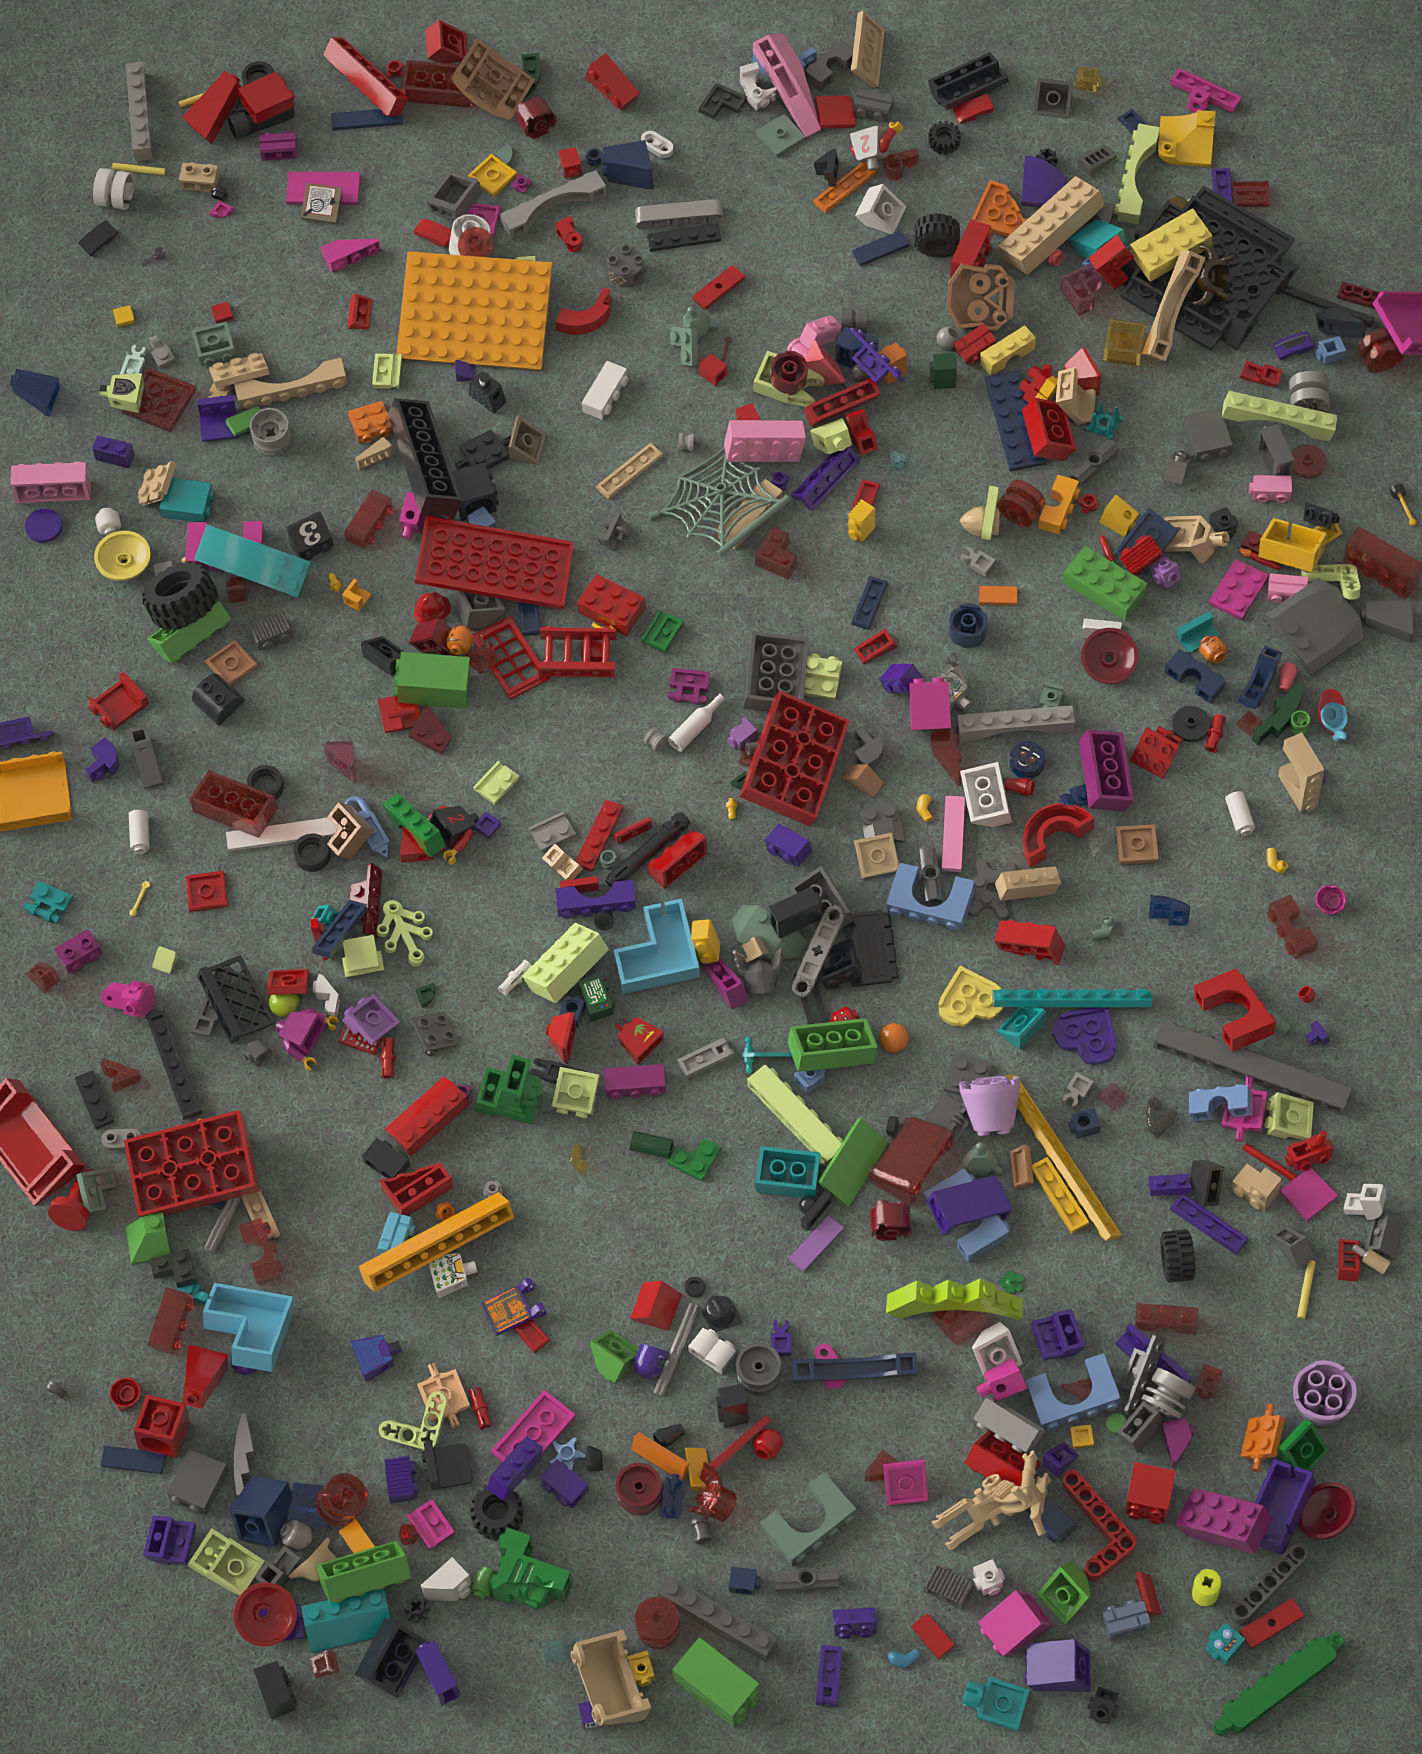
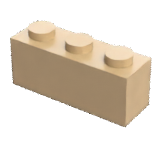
M1056 866L1002 872L995 886L1000 901L1055 894L1061 881Z

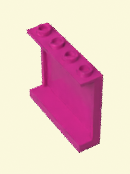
M1382 291L1372 304L1402 355H1422V292Z

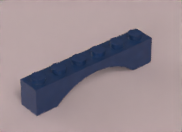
M916 1353L845 1359L792 1360L793 1383L907 1377L918 1374Z

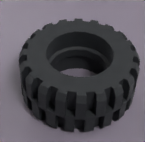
M195 562L178 563L176 566H170L165 571L159 572L156 577L150 580V583L146 584L145 590L142 593V603L154 624L162 629L171 630L172 628L176 630L180 627L185 628L191 623L194 624L198 619L205 617L206 613L210 612L213 605H215L218 591L204 566Z

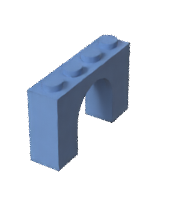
M899 863L886 903L887 911L894 916L904 915L914 921L923 920L934 926L939 924L946 926L950 930H963L976 890L975 881L956 876L948 899L939 906L927 907L919 904L913 897L920 876L919 868Z
M964 1168L925 1191L924 1201L928 1205L927 1200L933 1191L971 1182L975 1178L971 1173L968 1174ZM998 1215L984 1218L975 1230L957 1240V1248L969 1263L1009 1239L1010 1228L1005 1220L1001 1221Z
M1104 1353L1085 1359L1086 1368L1092 1381V1390L1088 1398L1079 1404L1067 1405L1058 1401L1051 1391L1045 1373L1026 1379L1042 1428L1053 1431L1058 1429L1059 1425L1065 1423L1074 1424L1080 1418L1086 1416L1091 1418L1103 1410H1115L1118 1408V1405L1122 1404Z

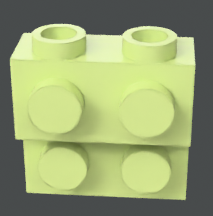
M815 653L807 656L804 696L835 700L842 672V661H839L834 656H830L828 659L821 658L820 655Z
M560 1067L552 1107L557 1109L556 1112L567 1115L568 1111L576 1112L575 1116L587 1118L588 1115L593 1116L600 1075Z
M1277 1092L1267 1101L1266 1109L1269 1110V1116L1265 1120V1128H1268L1267 1134L1283 1139L1288 1137L1303 1141L1309 1139L1312 1132L1314 1102Z

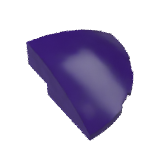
M1025 155L1021 206L1039 207L1040 209L1068 183L1067 178L1058 168H1055L1047 161Z

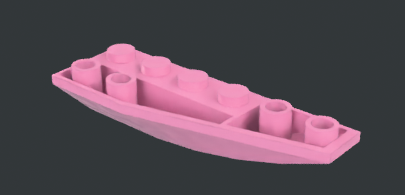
M769 34L753 42V53L773 86L777 87L779 96L803 135L808 138L821 131L801 61L785 35Z

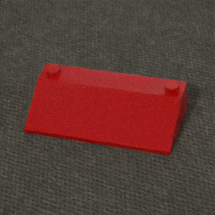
M5 1078L0 1084V1162L34 1206H36L73 1180L86 1164L21 1081Z

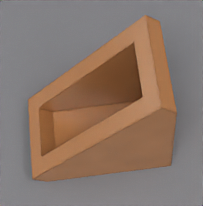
M852 764L841 778V780L872 798L875 797L884 785V782L871 767L863 764Z

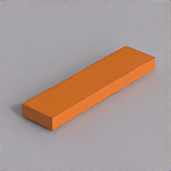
M862 162L837 181L836 186L828 188L815 198L813 203L826 214L875 176L878 170L869 171L868 164Z

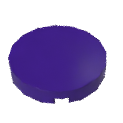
M48 508L38 509L27 517L25 530L28 537L35 542L45 543L53 541L62 531V520L54 510Z

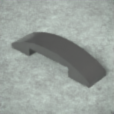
M219 970L212 972L214 978L223 981L224 972ZM227 974L224 982L231 984L232 975ZM222 987L221 991L223 995L227 996L229 991L228 987ZM205 995L199 1015L196 1014L190 1032L210 1037L219 1019L207 995Z

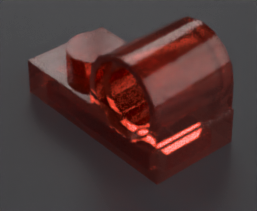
M915 148L890 154L886 158H882V167L887 178L892 181L901 179L903 167H913L919 163V152Z

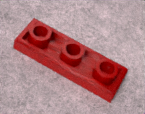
M731 265L694 294L692 298L701 308L706 310L745 280V275L734 265Z
M1293 1598L1240 1629L1239 1633L1245 1638L1248 1647L1253 1649L1304 1618V1614ZM1268 1622H1273L1275 1626L1270 1627Z

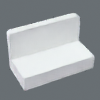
M1084 619L1082 638H1088L1093 632L1102 628H1117L1121 630L1122 622Z

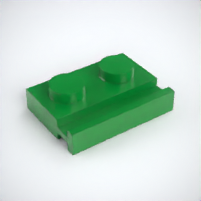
M659 610L642 636L641 643H647L650 647L666 654L684 625L683 620Z

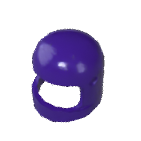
M641 1344L634 1360V1371L643 1378L656 1379L662 1372L657 1367L658 1359L666 1360L669 1352Z

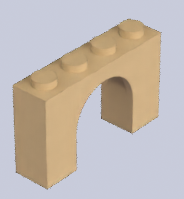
M1301 732L1284 740L1283 750L1291 763L1280 767L1278 774L1300 813L1305 810L1310 812L1317 807L1325 770Z

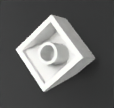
M884 184L868 189L855 216L865 226L893 234L907 206Z
M453 1557L421 1584L424 1598L431 1601H457L459 1598L464 1599L470 1594L472 1586L469 1574Z

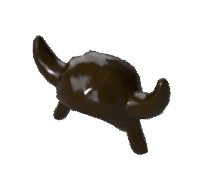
M1200 245L1199 248L1208 254V260L1203 262L1200 273L1196 278L1197 286L1204 293L1201 299L1193 301L1191 304L1194 306L1207 305L1212 301L1214 295L1228 301L1230 296L1224 293L1229 282V267L1227 263L1234 260L1235 255L1231 254L1219 259L1215 248L1210 245Z

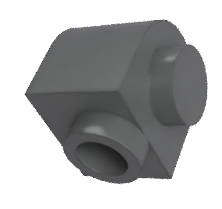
M258 1039L248 1044L246 1053L243 1055L250 1064L253 1062L258 1067L271 1056L272 1050L261 1039Z

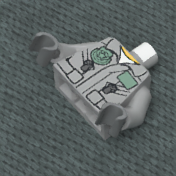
M952 652L950 653L953 658L952 661L949 660L948 656L944 658V662L951 664V667L947 666L936 678L944 677V681L949 682L950 712L956 706L965 712L971 705V702L965 698L968 693V683L960 665L956 664L958 660L957 654Z

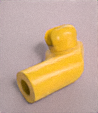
M922 794L918 798L916 811L927 823L933 819L932 814L927 809L930 802H932V798L928 794Z
M1275 848L1267 849L1268 866L1277 873H1284L1288 868L1287 862L1277 859Z

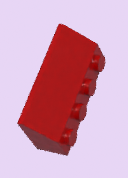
M443 1076L384 1130L411 1157L467 1108L470 1103L467 1096L453 1082Z

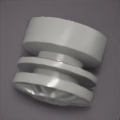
M276 408L261 409L254 414L250 421V431L255 449L265 456H276L285 452L291 444V433L285 414Z
M1157 1368L1151 1380L1158 1385V1388L1147 1387L1146 1390L1153 1394V1397L1143 1394L1141 1399L1159 1413L1167 1417L1180 1419L1182 1414L1174 1409L1177 1407L1185 1410L1186 1407L1179 1400L1180 1398L1190 1400L1196 1388L1176 1375Z

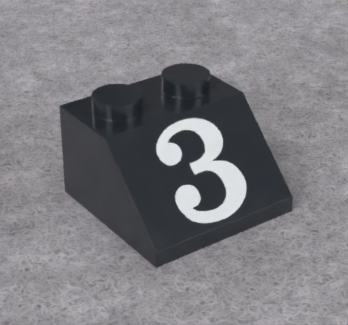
M320 511L287 526L290 545L299 558L307 561L311 560L316 554L320 552L325 553L334 546L332 536Z

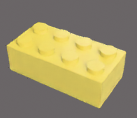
M1191 209L1130 244V251L1134 256L1135 262L1151 282L1175 268L1181 251H1192L1200 254L1204 251L1199 248L1200 245L1213 246L1212 234L1194 209Z

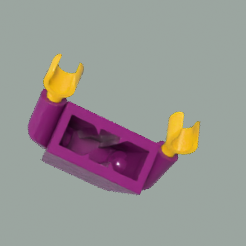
M307 1009L290 1013L286 1021H278L276 1031L279 1032V1037L283 1040L282 1045L287 1053L298 1062L302 1061L306 1070L312 1071L307 1066V1063L313 1062L316 1065V1061L312 1057L306 1058L305 1055L311 1053L326 1024L328 1030L335 1031L336 1026L330 1023L335 1022L338 1024L339 1021L335 1016L327 1018L325 1014L319 1011Z

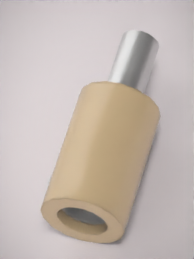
M1356 1244L1352 1248V1251L1363 1257V1263L1382 1275L1390 1264L1389 1260L1370 1248L1368 1251H1365Z

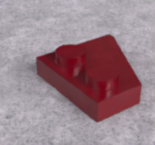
M427 705L408 735L414 741L440 754L443 753L451 739L450 734Z

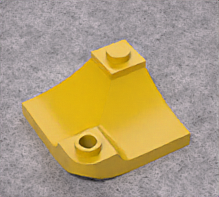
M1198 110L1197 113L1183 116H1161L1158 143L1159 158L1166 163L1174 165L1211 167L1216 112Z

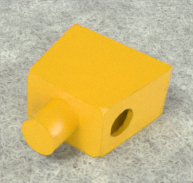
M1115 495L1106 506L1099 523L1125 537L1137 524L1136 520L1139 513L1119 496Z

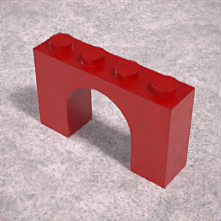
M1236 968L1194 985V999L1203 1011L1223 1003H1238L1249 1011L1244 1017L1223 1025V1040L1232 1052L1275 1035L1276 1020L1274 1016L1267 1012L1264 1002L1257 998L1255 990L1249 987L1245 976L1240 974Z

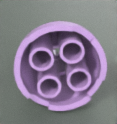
M1006 1076L976 1078L970 1084H968V1081L959 1083L960 1094L971 1124L979 1136L989 1135L991 1131H998V1134L1010 1132L1015 1123L1020 1089L1019 1077L1015 1076L1013 1080H1008Z
M1315 1361L1313 1364L1300 1370L1293 1386L1294 1401L1303 1419L1311 1421L1314 1426L1318 1427L1332 1425L1345 1417L1351 1411L1357 1394L1355 1381H1353L1349 1373L1343 1366L1332 1361Z

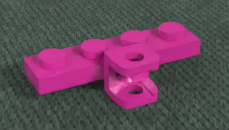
M1180 68L1170 80L1171 85L1190 93L1187 109L1194 113H1197L1198 110L1205 111L1209 102L1233 113L1241 103V96ZM1198 104L1200 107L1195 108L1194 105Z

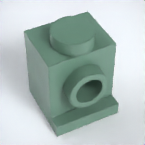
M1045 682L1039 708L1059 707L1064 695V686Z

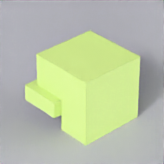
M374 935L344 940L345 957L342 958L345 977L384 970L381 951H377Z

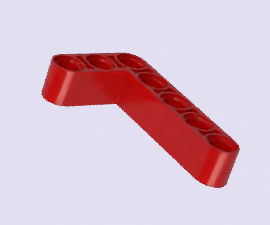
M1069 1470L1063 1475L1062 1488L1109 1541V1544L1091 1557L1085 1565L1084 1573L1087 1579L1097 1582L1134 1553L1136 1538L1080 1473L1075 1470ZM1074 1479L1077 1484L1069 1485L1066 1481ZM1088 1495L1091 1499L1083 1501L1080 1496ZM1100 1510L1104 1515L1098 1517L1093 1512ZM1115 1526L1118 1531L1110 1532L1107 1528ZM1127 1541L1131 1543L1132 1546L1130 1548H1124L1121 1545V1543ZM1107 1554H1112L1115 1556L1116 1559L1113 1561H1109L1105 1558V1556ZM1097 1567L1100 1571L1094 1574L1089 1571V1568Z

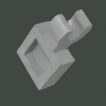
M156 335L149 338L150 344L154 349L151 352V356L159 369L176 361L167 345L162 347Z

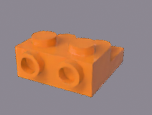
M383 401L347 411L358 444L362 442L369 443L379 437L386 438L394 433Z

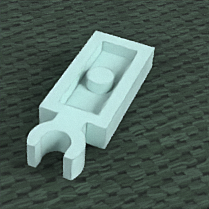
M136 345L132 346V355L126 356L120 375L142 373L145 359L143 358L146 355L145 347H142V350L137 352Z

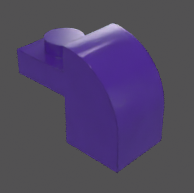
M104 737L90 748L93 757L97 761L86 768L85 772L87 778L92 783L95 780L102 779L106 772L113 776L119 767L116 749Z

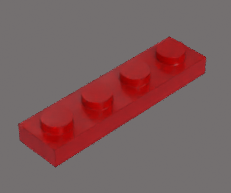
M605 799L575 861L583 869L593 872L599 856L623 811V805Z

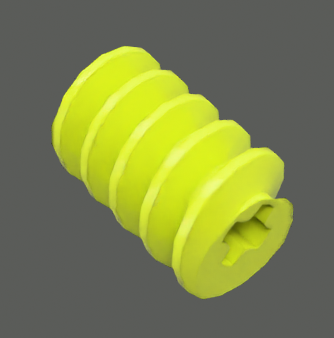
M1204 1569L1196 1576L1192 1589V1597L1196 1604L1207 1607L1217 1601L1221 1588V1578L1217 1572Z

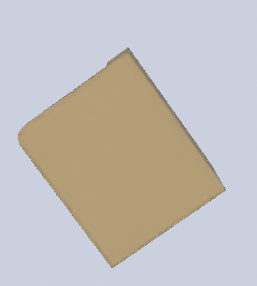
M761 936L753 937L751 941L742 945L748 957L745 959L746 963L754 962L756 959H761L769 954Z

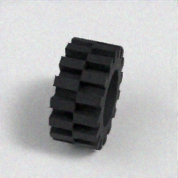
M939 121L938 125L936 123L933 124L928 136L930 148H933L934 152L938 150V154L944 152V155H947L948 151L953 153V150L956 151L961 141L958 126H954L953 122L948 124V121H945V124H942V121ZM942 134H947L951 139L949 141H941L938 137Z

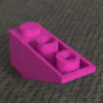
M378 239L336 240L321 247L323 258L332 272L336 270L341 271L347 265L358 263L367 256H374L381 250Z

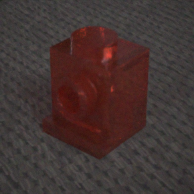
M1203 1364L1195 1392L1204 1399H1210V1397L1215 1399L1223 1370ZM1205 1380L1212 1381V1383L1208 1384Z

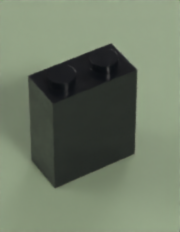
M812 887L769 906L770 924L778 939L821 919L822 907L820 903L822 900L818 892L814 893Z

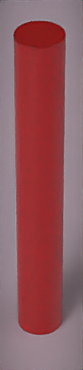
M1248 1143L1244 1144L1242 1150L1290 1181L1297 1177L1296 1174Z

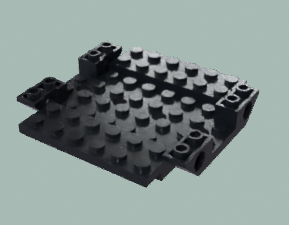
M1203 185L1196 196H1192L1189 201L1180 196L1167 200L1138 239L1187 211L1194 209L1212 234V247L1218 252L1219 259L1231 254L1235 255V259L1227 263L1229 267V282L1224 293L1228 294L1230 299L1226 301L1214 295L1212 301L1207 305H1192L1191 302L1201 299L1204 293L1197 286L1195 279L1183 300L1174 330L1211 352L1221 338L1224 343L1238 350L1257 325L1258 315L1275 293L1279 295L1299 269V265L1283 257L1295 242V238ZM1203 251L1198 254L1205 257L1204 261L1208 260L1207 252ZM1131 259L1121 267L1129 279L1124 282L1127 286L1121 292L1120 298L1155 318L1174 269L1150 282L1135 260ZM1255 288L1258 290V293L1250 294L1248 290Z

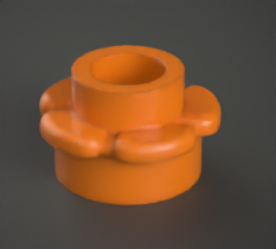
M449 1202L440 1203L436 1207V1217L439 1220L445 1221L454 1216L455 1210L451 1206L452 1204Z

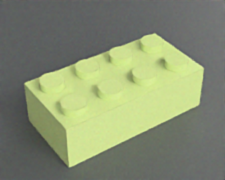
M574 923L522 977L532 992L557 1003L609 949L599 933Z

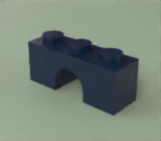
M1181 649L1166 663L1165 673L1179 683L1188 676L1196 677L1200 682L1196 685L1195 694L1210 704L1225 688L1226 680L1221 674L1213 672L1206 664L1198 662L1190 653L1184 652Z

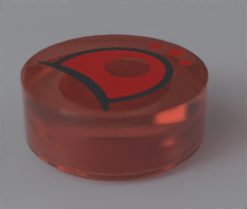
M403 1524L400 1527L399 1538L403 1545H413L416 1542L417 1530L413 1524Z

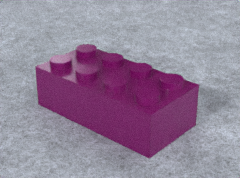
M1087 730L1079 739L1089 809L1125 811L1134 801L1123 732Z
M1193 1488L1176 1525L1186 1536L1256 1554L1273 1517L1263 1505Z

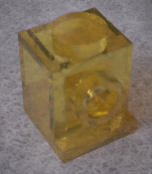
M1078 66L1075 90L1082 89L1096 92L1097 87H1101L1102 76H1099L1100 69Z

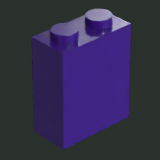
M435 1641L421 1644L418 1647L419 1649L415 1651L419 1663L441 1706L460 1697L457 1683Z

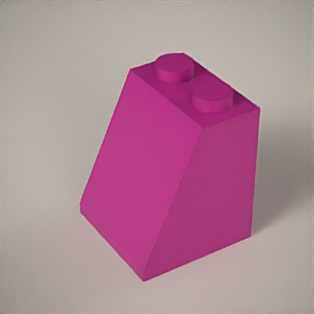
M944 677L933 678L932 682H925V678L913 679V683H909L911 729L951 728L949 682L944 681Z
M1015 1590L978 1622L982 1627L980 1629L982 1634L987 1639L990 1638L994 1643V1650L1000 1656L1008 1657L1054 1626L1031 1594Z

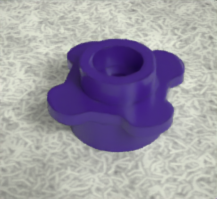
M781 471L772 473V481L770 483L781 490L787 489L786 484L790 479L789 475Z

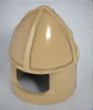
M979 506L966 512L960 519L963 528L973 535L981 536L986 507ZM998 507L995 510L991 536H998L999 533Z

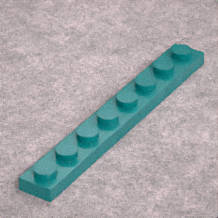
M1145 989L992 990L994 1007H1152L1153 1002L1150 990Z

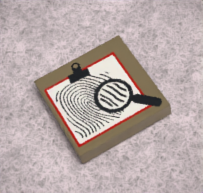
M307 183L301 219L337 224L343 189Z

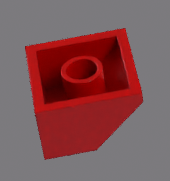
M437 20L425 30L428 59L438 64L462 62L467 54L466 32L441 20Z

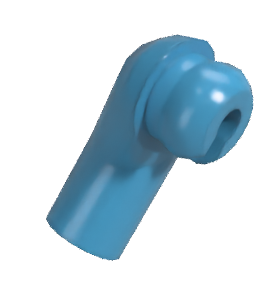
M913 1649L906 1655L895 1650L888 1654L890 1663L902 1668L908 1667L921 1658L916 1649Z

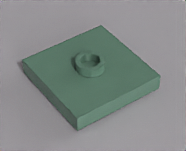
M786 114L756 130V135L776 157L806 140L803 133Z

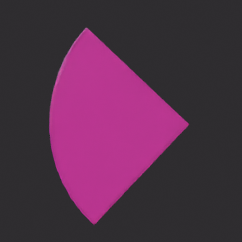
M218 201L209 214L214 218H223L232 214L235 209L224 202Z

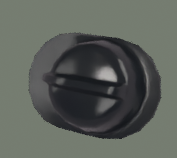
M712 1295L702 1310L703 1317L709 1328L715 1332L742 1324L737 1309L726 1296Z

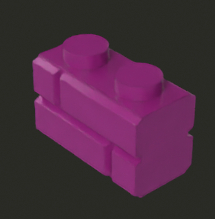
M285 131L280 134L269 132L260 135L262 161L296 159L297 139L295 132Z

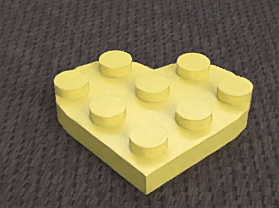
M959 966L940 998L939 1016L947 1024L956 1027H965L975 1018L992 1020L1004 1008L994 1007L992 990H999L1001 987Z

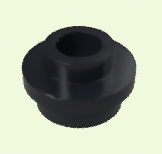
M221 186L211 188V197L213 199L225 201V198L229 195L226 189Z

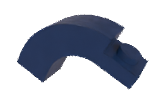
M1266 645L1259 654L1252 676L1239 696V703L1253 709L1261 705L1273 681L1283 652Z

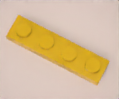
M1046 1157L1033 1164V1175L1070 1233L1073 1234L1088 1226V1219L1049 1158Z

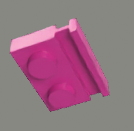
M432 1499L417 1508L412 1514L407 1515L408 1520L430 1551L433 1547L440 1545L455 1535L454 1530Z

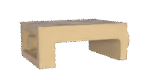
M1074 367L1058 371L1056 403L1076 425L1091 422L1095 408L1096 391L1094 389L1085 391L1078 385V370Z

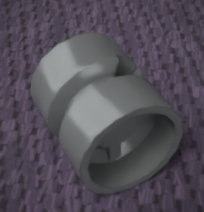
M842 308L841 332L846 326L856 330L860 329L867 333L868 309H858L854 312L853 308Z

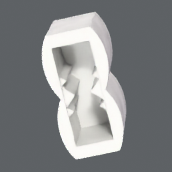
M702 1328L688 1346V1351L722 1374L736 1356L735 1346L727 1340L725 1342L720 1340L718 1334L712 1329L706 1330Z

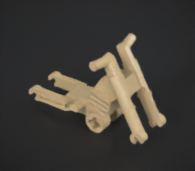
M1031 1451L1028 1456L1026 1453L1022 1456L1025 1465L1022 1472L1021 1486H1015L1014 1483L1006 1480L1002 1481L997 1474L991 1475L982 1483L984 1491L981 1488L974 1491L975 1498H964L942 1514L936 1516L938 1520L932 1521L935 1528L942 1527L965 1510L968 1511L974 1521L949 1538L951 1542L945 1543L948 1550L955 1549L961 1542L983 1529L985 1521L989 1519L994 1526L999 1525L1001 1521L997 1516L998 1514L1004 1513L1012 1516L1015 1512L1024 1511L1031 1507L1030 1518L1034 1523L1037 1534L1040 1536L1045 1533L1041 1515L1043 1514L1045 1497L1047 1496V1485L1051 1482V1478L1045 1473L1042 1478L1040 1476L1036 1477L1035 1484L1034 1474H1036L1035 1467L1038 1457L1034 1451Z

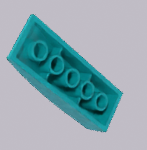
M206 525L194 559L299 598L302 595L313 562L210 525Z

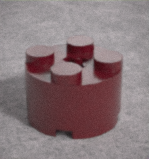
M541 96L518 104L515 120L527 137L537 139L549 133L548 129L551 126L554 128L556 125V115Z
M796 351L779 353L774 357L771 364V384L782 393L797 394L804 388L807 382L808 365L806 359Z
M881 1200L876 1203L877 1206L870 1210L872 1237L875 1235L877 1240L893 1241L897 1240V1236L903 1235L905 1239L912 1234L908 1202L889 1203L886 1200Z

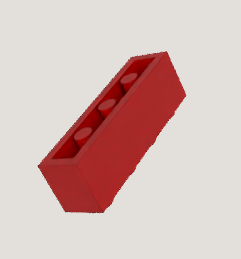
M870 378L809 404L803 411L810 426L813 427L873 401L881 393L875 381Z

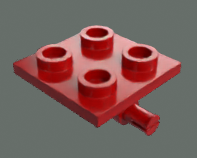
M398 696L377 699L385 733L413 728L420 716L418 704L398 703Z
M1161 726L1157 728L1156 732L1146 727L1130 761L1164 779L1183 738L1173 734L1174 731H1168Z

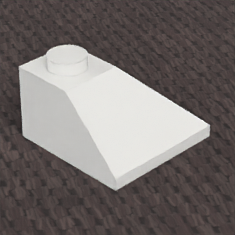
M1001 1322L982 1331L972 1347L983 1374L1010 1358L1013 1359L1017 1367L1023 1364L1009 1329Z

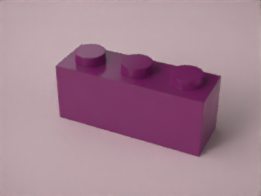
M664 1064L604 1068L606 1098L610 1097L613 1100L621 1099L622 1096L640 1098L642 1095L649 1094L652 1097H658L666 1093Z

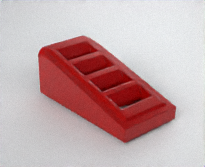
M885 628L854 648L862 663L865 664L897 648V645ZM884 638H885L886 641L888 642V643L885 644V645H884V643L882 642V639H884ZM879 642L881 648L879 649L875 645V643ZM872 646L875 652L872 653L868 647ZM865 649L868 656L865 657L861 650Z
M1339 1239L1338 1280L1358 1281L1360 1255L1352 1250H1344V1247H1347L1344 1245L1354 1246L1356 1244L1360 1247V1241ZM1344 1255H1355V1258L1344 1257ZM1344 1263H1354V1265H1345Z

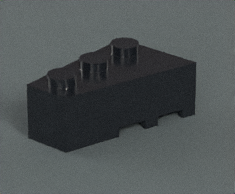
M743 1383L718 1388L716 1390L717 1396L715 1397L719 1423L723 1422L724 1428L749 1423L748 1404Z

